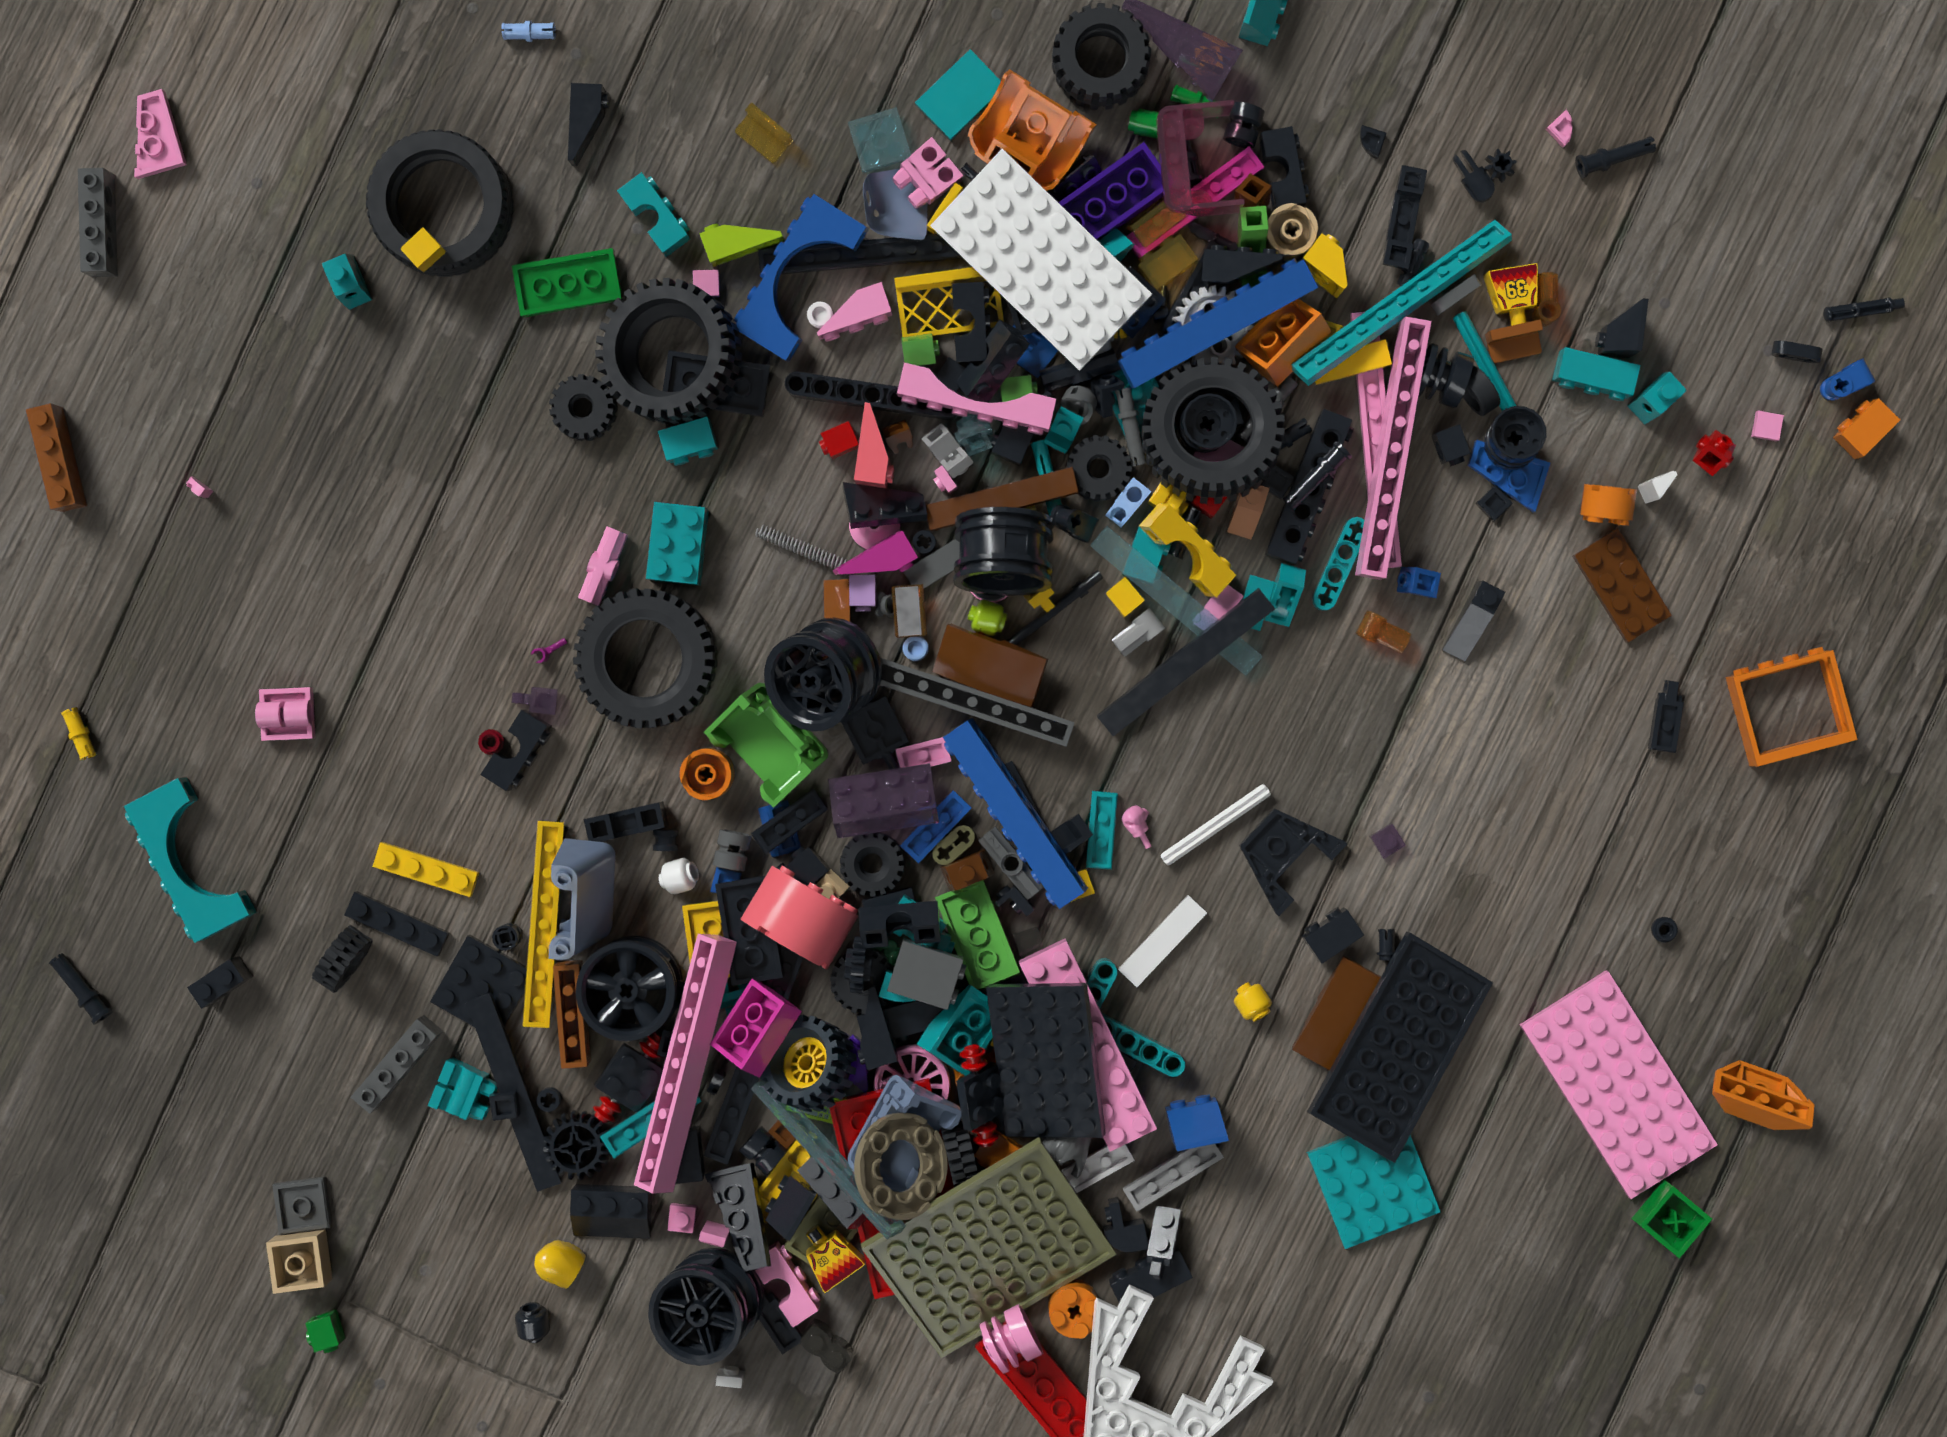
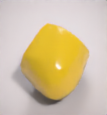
M555 1240L546 1244L537 1252L534 1261L535 1270L542 1280L567 1289L581 1270L586 1255L579 1247L569 1242Z

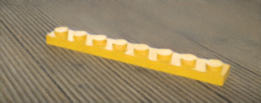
M537 821L523 1027L549 1028L554 959H549V945L556 936L559 888L553 884L551 879V865L563 842L564 822Z

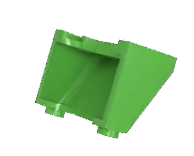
M757 683L741 694L704 731L714 746L725 748L731 745L764 781L760 786L761 797L773 808L828 758L826 748L811 731L800 729L790 724L778 713L768 697L764 683Z

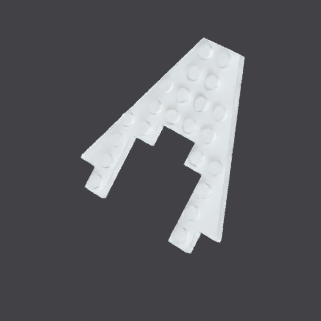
M1129 1284L1118 1307L1096 1298L1094 1301L1084 1437H1212L1272 1385L1273 1380L1271 1377L1254 1370L1265 1349L1262 1345L1240 1336L1206 1402L1204 1403L1183 1393L1172 1415H1169L1130 1397L1140 1379V1375L1138 1372L1120 1365L1154 1299L1153 1296Z

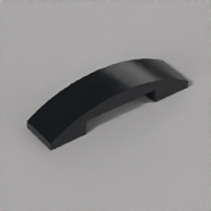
M1406 165L1401 166L1388 222L1382 265L1405 270L1409 269L1420 198L1423 195L1427 170Z

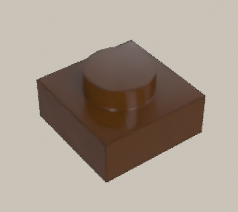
M785 1112L768 1133L787 1149L804 1131V1128Z

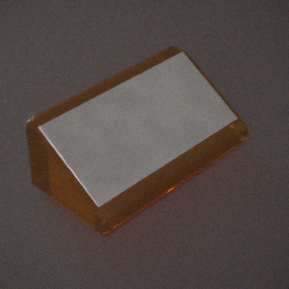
M923 584L893 586L895 636L897 638L926 636L927 627Z

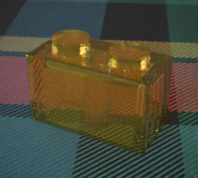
M1180 234L1175 238L1172 235L1167 237L1159 244L1161 248L1155 253L1149 251L1139 259L1141 263L1137 267L1138 272L1157 291H1160L1162 286H1167L1198 261V257Z

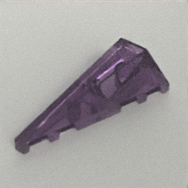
M1125 0L1121 8L1123 10L1127 9L1133 13L1137 20L1141 21L1144 25L1143 27L1152 35V41L1178 68L1182 67L1191 77L1190 81L1195 86L1198 84L1207 94L1206 98L1213 102L1238 62L1243 50L1141 1Z

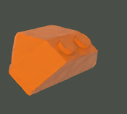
M1741 1060L1715 1071L1712 1094L1725 1113L1772 1130L1812 1128L1815 1104L1810 1099L1807 1100L1802 1091L1788 1077Z

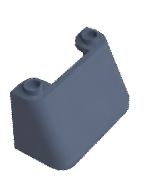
M564 838L551 865V879L553 884L559 889L572 891L571 918L569 920H561L559 933L551 940L549 945V959L567 960L607 937L613 925L615 851L609 844Z
M894 1075L888 1080L848 1155V1164L854 1171L855 1154L861 1138L867 1129L883 1116L892 1113L919 1115L928 1120L927 1123L939 1132L941 1127L950 1130L959 1124L962 1116L961 1109L958 1105L906 1078ZM906 1140L892 1142L881 1156L882 1161L880 1162L879 1170L886 1186L894 1192H902L909 1189L915 1183L919 1174L920 1161L918 1153L912 1144Z

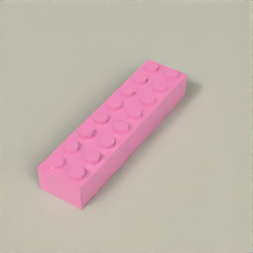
M1066 938L1019 960V964L1029 984L1087 983ZM1087 984L1106 1132L1103 1138L1111 1152L1157 1130V1127Z

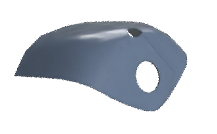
M900 169L868 174L863 183V197L866 221L870 229L878 234L889 237L915 240L925 239L928 204L926 203L915 209L908 200V196L916 190L910 182L902 190L895 185L892 179ZM866 191L869 193L870 206L867 202ZM874 210L878 211V217L874 216Z

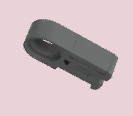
M1474 274L1430 306L1438 316L1482 284Z

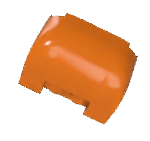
M1009 69L1004 73L998 89L985 111L971 125L968 137L975 150L974 154L988 164L1003 149L1043 189L1048 191L1053 189L1067 175L1097 124L1076 111L1072 113L1031 87V82Z

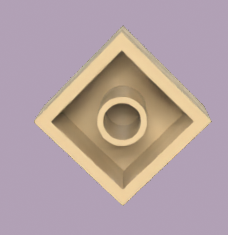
M326 1229L278 1235L266 1242L273 1294L321 1288L333 1280Z

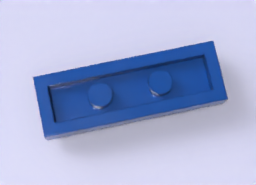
M953 790L900 846L919 863L972 807Z

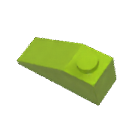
M712 224L704 228L705 232L699 233L712 267L754 253L758 249H765L785 241L781 231L731 225L719 226V224Z

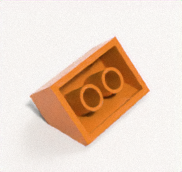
M1298 298L1262 318L1234 347L1264 378L1278 387L1293 372L1291 364L1317 347L1332 331L1320 312Z

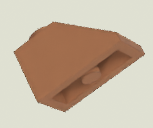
M1260 485L1254 490L1253 487H1250L1249 494L1243 498L1238 493L1227 533L1252 539L1262 514L1269 488Z

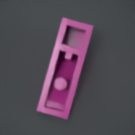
M897 531L837 567L833 572L835 575L896 571L898 569L900 572H903L914 565L912 561L918 557L904 532Z

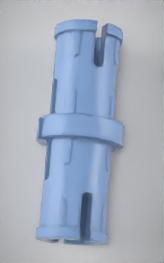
M525 21V23L520 24L502 23V29H504L502 31L503 40L526 39L527 42H532L533 39L555 40L556 34L553 32L556 31L555 23H532L531 21Z

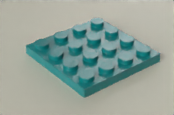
M1411 1135L1395 1163L1348 1136L1307 1152L1345 1249L1440 1213Z

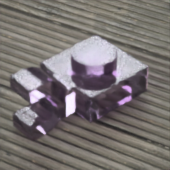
M532 687L531 694L512 692L511 703L530 704L529 712L556 715L558 689Z

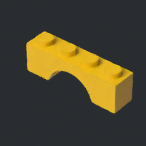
M1158 503L1139 527L1155 544L1167 545L1174 541L1183 543L1188 548L1192 557L1193 565L1189 579L1205 596L1217 598L1236 576L1230 569L1232 565L1225 558L1219 557L1214 552L1215 547L1208 540L1202 539L1197 534L1199 532L1198 529L1180 516L1182 513L1175 505L1171 503Z

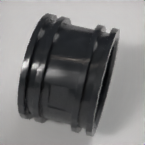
M1017 507L977 508L962 512L956 516L955 525L957 528L955 530V539L960 542L959 559L954 563L956 574L953 577V583L955 586L973 593L997 596L1036 594L1052 587L1053 580L1051 574L1053 573V566L1048 562V545L1054 540L1052 531L1054 521L1052 517L1039 511Z
M835 617L815 621L803 628L799 633L782 640L770 652L764 668V683L774 708L790 724L808 731H824L832 728L851 713L864 707L874 698L882 680L881 660L872 640L857 625L845 619Z

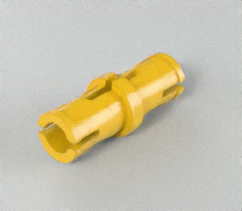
M74 707L72 711L70 709L63 711L61 715L70 732L68 737L70 740H73L80 760L96 756L97 754L88 736L90 733L89 729L84 727L78 708Z

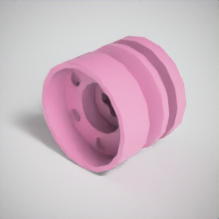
M1020 1304L1004 1311L1005 1325H1002L995 1316L991 1318L994 1330H992L987 1321L980 1323L984 1346L991 1360L1003 1374L1010 1371L1007 1359H1009L1014 1368L1019 1366L1018 1353H1021L1026 1361H1030L1043 1354L1036 1332Z

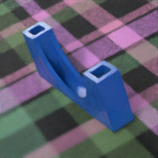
M815 194L811 198L807 197L800 208L802 214L798 220L794 219L788 227L787 233L789 236L784 243L781 241L773 254L776 256L771 265L767 264L760 275L763 278L758 287L754 286L747 296V300H749L745 309L741 308L734 318L739 332L790 362L802 339L787 326L778 306L777 288L784 267L798 252L816 244H838L857 251L869 231L866 226Z

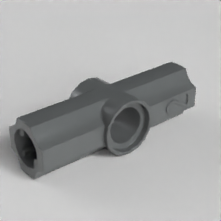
M996 826L978 840L1027 900L1044 887L1042 883L1038 884L1031 875L1032 870L1019 858L1015 849ZM1009 856L1016 857L1019 861L1018 867L1014 870H1008L1004 866V860Z

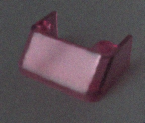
M1234 100L1166 106L1159 111L1156 118L1163 196L1165 206L1170 211L1202 217L1239 213L1240 208L1244 206V199L1212 202L1207 192L1203 190L1191 191L1186 140L1196 139L1202 134L1204 118L1228 116L1234 107Z

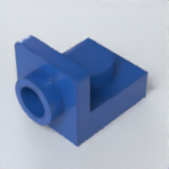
M1401 567L1397 579V592L1437 598L1441 573L1417 567Z

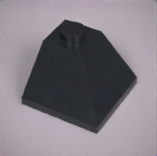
M1643 298L1630 306L1597 333L1595 347H1598V355L1630 358L1642 351L1649 299Z

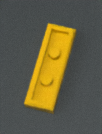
M1386 339L1365 345L1316 380L1315 384L1319 385L1392 366Z

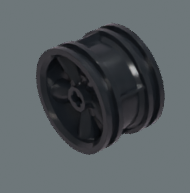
M627 936L616 939L592 954L582 966L576 983V1000L579 1011L587 1024L606 1038L617 1041H634L649 1036L659 1029L677 1009L675 1007L677 998L676 980H683L680 965L672 952L654 939L644 936ZM617 952L621 972L611 977L599 969V967L609 954ZM639 953L650 958L659 968L644 977L635 972ZM625 984L633 986L632 995L630 992L628 994L624 993ZM666 988V999L661 1012L644 1000L647 996V990ZM596 990L608 991L612 1001L605 1007H602L597 998ZM634 1009L640 1024L619 1021L622 1010Z

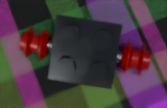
M655 1031L647 1036L648 1040L646 1042H639L642 1053L623 1043L594 1083L595 1088L608 1095L600 1097L601 1106L593 1107L596 1111L594 1115L604 1123L608 1121L614 1122V1112L621 1113L622 1111L619 1102L637 1113L659 1084L664 1067L653 1061L651 1057H661L657 1055L662 1036L660 1033Z
M973 1044L964 1047V1050L960 1052V1057L966 1058V1061L961 1064L962 1068L970 1071V1074L956 1081L964 1130L977 1134L973 1138L975 1144H979L980 1147H989L999 1138L996 1133L992 1132L997 1128V1125L990 1120L1002 1114L1004 1108V1100L1000 1097L999 1087L1001 1077L998 1074V1064L994 1062L987 1064V1060L981 1058L986 1052L985 1049Z

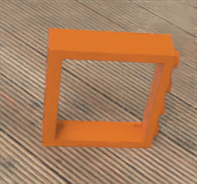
M1823 647L1807 650L1808 655L1799 657L1798 653L1782 657L1783 662L1774 664L1773 660L1758 664V669L1749 671L1748 667L1733 670L1734 675L1725 677L1749 766L1758 767L1858 740L1834 650L1824 651ZM1819 661L1838 732L1759 753L1740 682Z

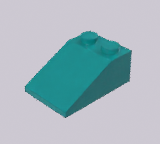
M968 985L957 996L954 1005L949 1004L948 1010L944 1009L930 1022L917 1045L965 1076L970 1074V1071L963 1069L961 1066L966 1061V1058L960 1057V1052L964 1050V1047L973 1044L985 1049L993 1037L987 996L973 986Z

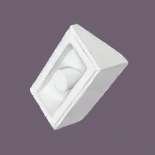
M1671 471L1639 484L1638 489L1644 502L1649 503L1659 500L1677 476V472Z

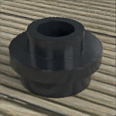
M1668 917L1657 918L1651 926L1653 937L1663 943L1672 941L1678 932L1677 924ZM1662 925L1667 926V932L1665 934H1661L1660 927Z

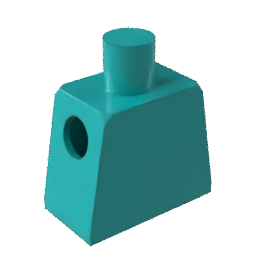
M342 254L322 263L334 295L347 309H353L372 300L354 255ZM356 292L353 296L348 295L349 293Z
M1663 372L1627 406L1643 424H1646L1660 416L1687 390L1671 372ZM1644 403L1647 404L1652 409V411L1646 409Z

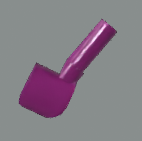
M563 638L546 648H536L531 652V655L541 651L543 658L536 663L546 662L550 654L567 644V641Z

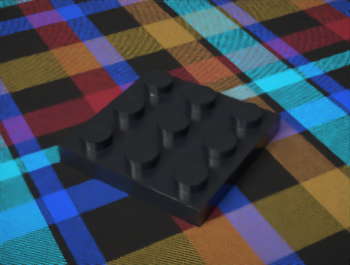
M469 934L430 1002L474 1027L465 1002L491 992L505 1027L525 993L527 967Z

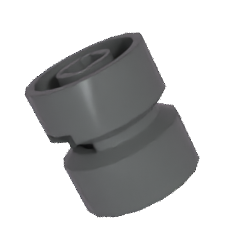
M719 829L717 844L720 848L715 850L712 865L731 870L745 871L748 859L745 851L750 849L752 835ZM729 844L736 845L737 851L728 850Z

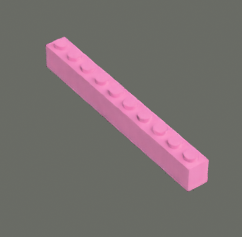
M1405 317L1399 322L1357 560L1356 576L1378 580L1387 577L1431 321Z
M697 935L634 1182L635 1186L652 1194L673 1192L711 1046L710 1043L713 1038L737 944L736 941L719 935Z

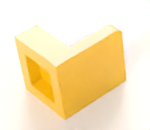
M421 228L401 247V251L422 272H425L447 252L424 228Z
M1126 577L1106 592V595L1118 608L1117 611L1123 618L1145 601Z

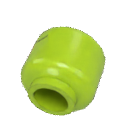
M982 599L978 602L977 606H971L967 620L972 621L971 628L973 631L994 636L997 632H1002L1007 613H1004L1002 605Z

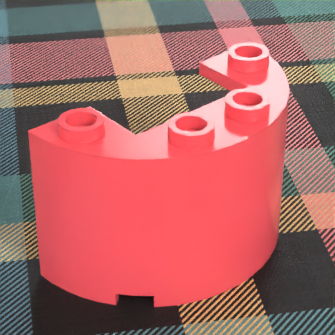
M772 866L741 920L818 966L821 965L824 969H828L859 917L856 915L859 910L833 895L829 899L821 895L823 889L811 882L808 886L794 879L795 873L786 867L781 866L779 870Z

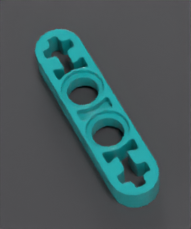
M1360 517L1349 519L1342 528L1312 596V603L1318 610L1325 611L1334 607L1359 553L1362 533H1356L1353 541H1358L1357 545L1351 541L1343 540L1344 536L1350 538L1352 529L1349 526L1357 522L1360 524L1359 528L1363 532L1365 520ZM1342 545H1348L1352 549V556L1347 560L1342 559L1338 554V550ZM1332 568L1340 570L1342 578L1338 583H1333L1328 579V572ZM1324 582L1329 587L1337 588L1336 592L1330 590L1328 599L1331 602L1325 603L1322 606L1320 605L1321 600L1318 599V595H1323L1326 592L1327 587H1322Z

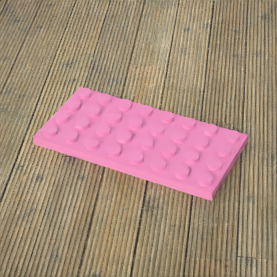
M1609 971L1602 972L1520 1024V1027L1628 1198L1636 1197L1717 1146L1716 1141Z

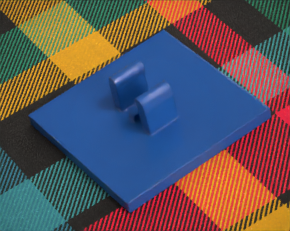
M1039 331L1023 335L1030 345L1017 364L1038 379L1040 376L1039 371L1047 367L1058 352V349Z

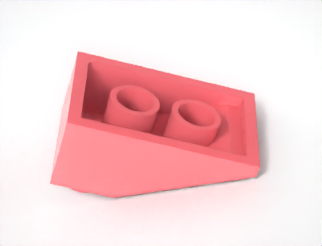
M865 402L854 481L860 485L887 488L888 483H893L894 468L890 463L871 404Z

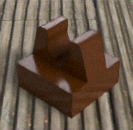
M906 420L882 428L887 444L894 453H899L897 445L901 442H906L908 448H912L913 437Z

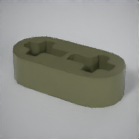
M959 825L934 847L932 852L934 860L941 865H948L974 842L975 834L973 829L967 825ZM959 830L962 832L969 831L968 839L970 841L967 843L961 841L956 846L954 841L959 837L957 832ZM949 845L954 847L949 852L950 858L948 860L946 858H938L940 853L939 847L946 849Z

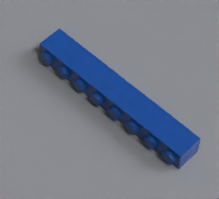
M1294 258L1281 265L1283 270L1274 275L1270 271L1259 277V284L1251 287L1248 283L1235 290L1237 296L1229 300L1225 296L1213 302L1214 308L1206 313L1204 309L1189 316L1191 321L1182 325L1179 321L1166 328L1168 333L1159 338L1158 334L1149 337L1144 340V347L1136 350L1135 346L1122 352L1123 358L1117 362L1131 388L1138 387L1317 289L1318 286L1304 260L1296 262Z
M974 719L966 721L944 736L945 749L951 756L955 755L960 763L958 767L965 777H970L974 783L973 789L977 796L985 799L989 805L987 809L992 818L1000 821L1003 826L1002 832L1009 841H1013L1017 846L1016 852L1019 858L1024 863L1027 862L1029 864L1034 880L1038 884L1042 883L1047 891L1045 895L1052 905L1056 904L1060 909L1083 894L1088 889L1087 885Z

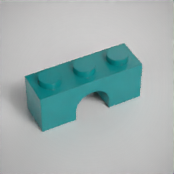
M641 172L619 188L617 192L635 216L645 210L658 212V222L648 231V234L664 256L668 257L691 240L687 234L690 229L681 217L676 220L671 213L675 208L666 197L661 199L656 191L660 188L650 176L646 179Z

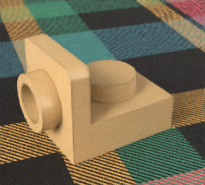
M831 869L816 884V886L823 889L821 895L828 899L831 895L839 898L849 887Z

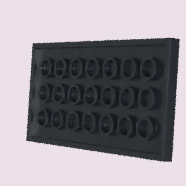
M1406 931L1308 1108L1307 1113L1395 1163L1493 982Z

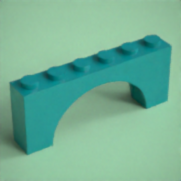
M182 777L125 805L124 808L128 823L134 826L138 833V843L143 849H146L150 856V866L154 871L158 872L162 880L160 882L162 889L166 894L170 895L173 901L172 907L178 917L182 918L185 924L184 931L189 939H193L194 943H197L257 912L246 890L229 895L209 892L193 882L182 868L175 846L176 829L185 810L198 800L188 778Z

